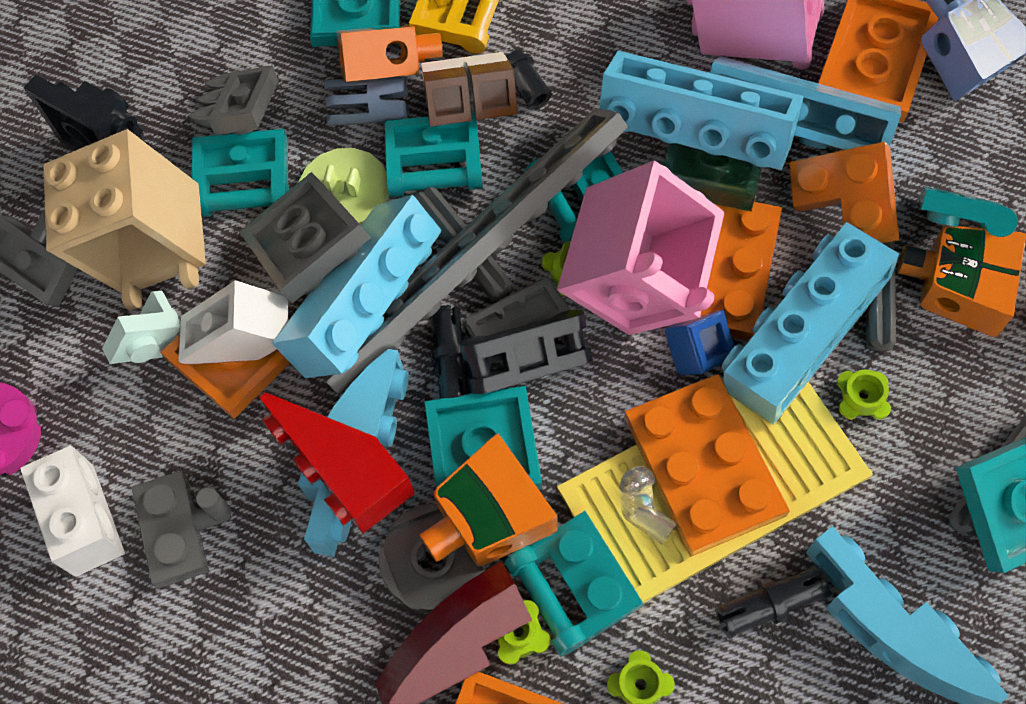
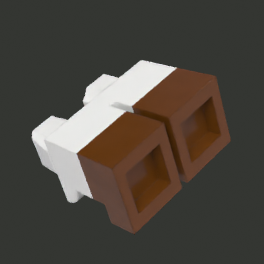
M503 52L421 63L430 127L472 121L470 101H473L476 120L518 114L514 69Z

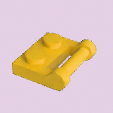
M418 0L409 25L415 27L416 35L440 33L441 41L461 45L465 50L473 54H481L487 47L489 41L487 31L499 0H480L471 25L460 23L469 0Z

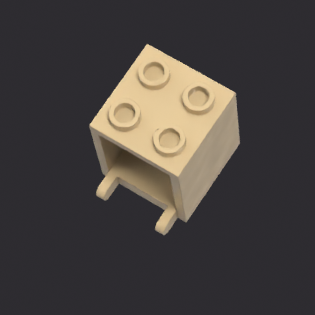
M128 129L44 164L46 250L122 293V302L129 311L142 306L141 289L178 275L181 284L186 289L199 285L198 268L206 265L199 184Z

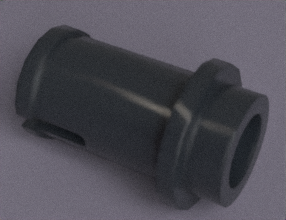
M516 50L508 54L506 58L514 69L515 88L525 101L528 109L534 110L546 104L552 97V90L545 84L533 67V57L530 54H524L522 50Z

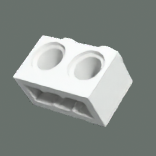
M70 445L20 468L51 562L77 577L125 554L94 466Z

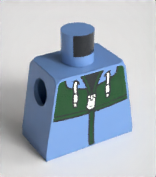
M926 0L939 21L922 36L921 43L955 102L1010 68L1026 55V27L1000 0H969L965 3L963 0Z

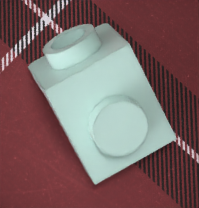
M152 291L140 315L117 317L102 348L109 364L131 361L142 363L150 359L163 357L160 352L174 340L181 327L178 315L171 308L163 291Z

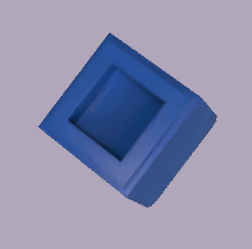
M724 310L711 312L700 316V318L681 322L665 329V335L676 371L680 375L703 374L723 364L730 351L734 348Z

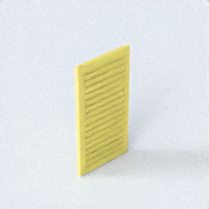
M809 382L774 425L731 396L790 512L785 518L690 557L637 444L557 486V490L573 518L583 511L587 512L643 603L872 477L871 469L862 460Z

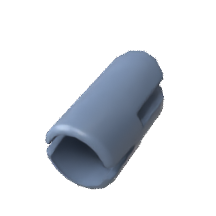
M404 76L348 82L344 79L324 80L325 90L367 89V94L325 97L326 108L369 109V113L326 116L327 126L385 123L386 120L408 119L409 105H405V101L388 100L408 96L407 83Z

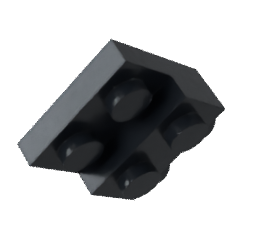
M35 75L24 87V90L58 140L75 151L126 129L144 141L142 139L144 133L138 126L137 119L127 112L129 108L127 102L110 88H105L102 91L84 81L76 91H73L62 82L58 81L54 85L38 75Z

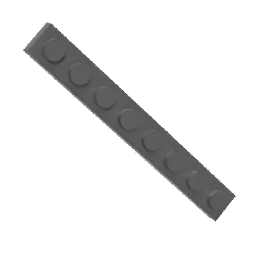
M599 108L592 110L407 280L409 285L406 291L392 301L383 314V324L376 332L366 338L357 351L359 356L355 364L343 374L321 376L324 381L340 395L387 349L396 350L403 343L405 334L414 325L433 316L440 308L441 300L454 288L461 287L472 280L477 273V267L491 254H497L504 250L511 243L512 235L522 225L541 216L548 207V201L560 190L574 185L581 178L582 170L595 158L607 154L615 147L617 143L616 138L628 128L619 112Z

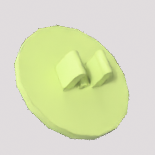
M337 148L319 155L306 166L299 179L300 182L312 172L360 225L376 205L386 203L389 198L387 173L383 164L371 153L356 148Z

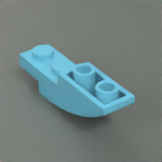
M387 349L369 364L350 384L328 415V418L375 436L385 447H391L397 428V418L392 416L396 399H404L409 381V372L403 369L398 350ZM301 473L298 485L307 499L314 501L304 540L314 553L334 557L338 542L344 543L348 537L351 521L343 526L324 501L331 493L323 482L319 479L311 485Z
M833 526L815 539L806 554L840 593L826 609L869 652L899 674L953 702L960 704H1000L1009 697L999 685L1001 679L997 671L984 658L978 655L974 656L958 638L960 633L957 626L945 613L940 610H934L926 602L909 615L902 607L904 601L897 589L889 581L883 578L878 579L864 563L865 555L858 544L847 535L841 536Z

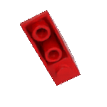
M265 392L259 397L269 415L262 419V422L280 445L290 440L298 450L299 454L292 460L311 485L319 479L323 482L331 493L324 501L343 526L352 520L362 534H364L415 494L409 477L375 436Z

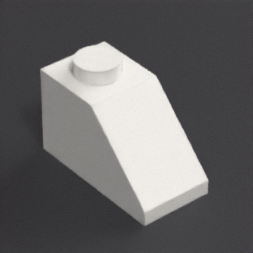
M233 281L181 316L179 362L184 364L259 360L277 350L272 342L289 321L288 299L271 291L239 281Z

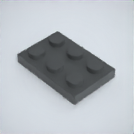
M312 172L239 231L276 286L291 303H294L302 295L314 291L321 283L322 278L340 263L352 259L359 252L361 246L371 239L358 221Z

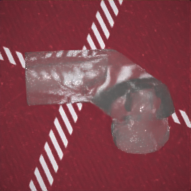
M636 466L632 470L626 471L620 480L619 493L622 514L628 522L663 545L675 529L677 523L654 507L652 485L656 483L653 472L645 466Z

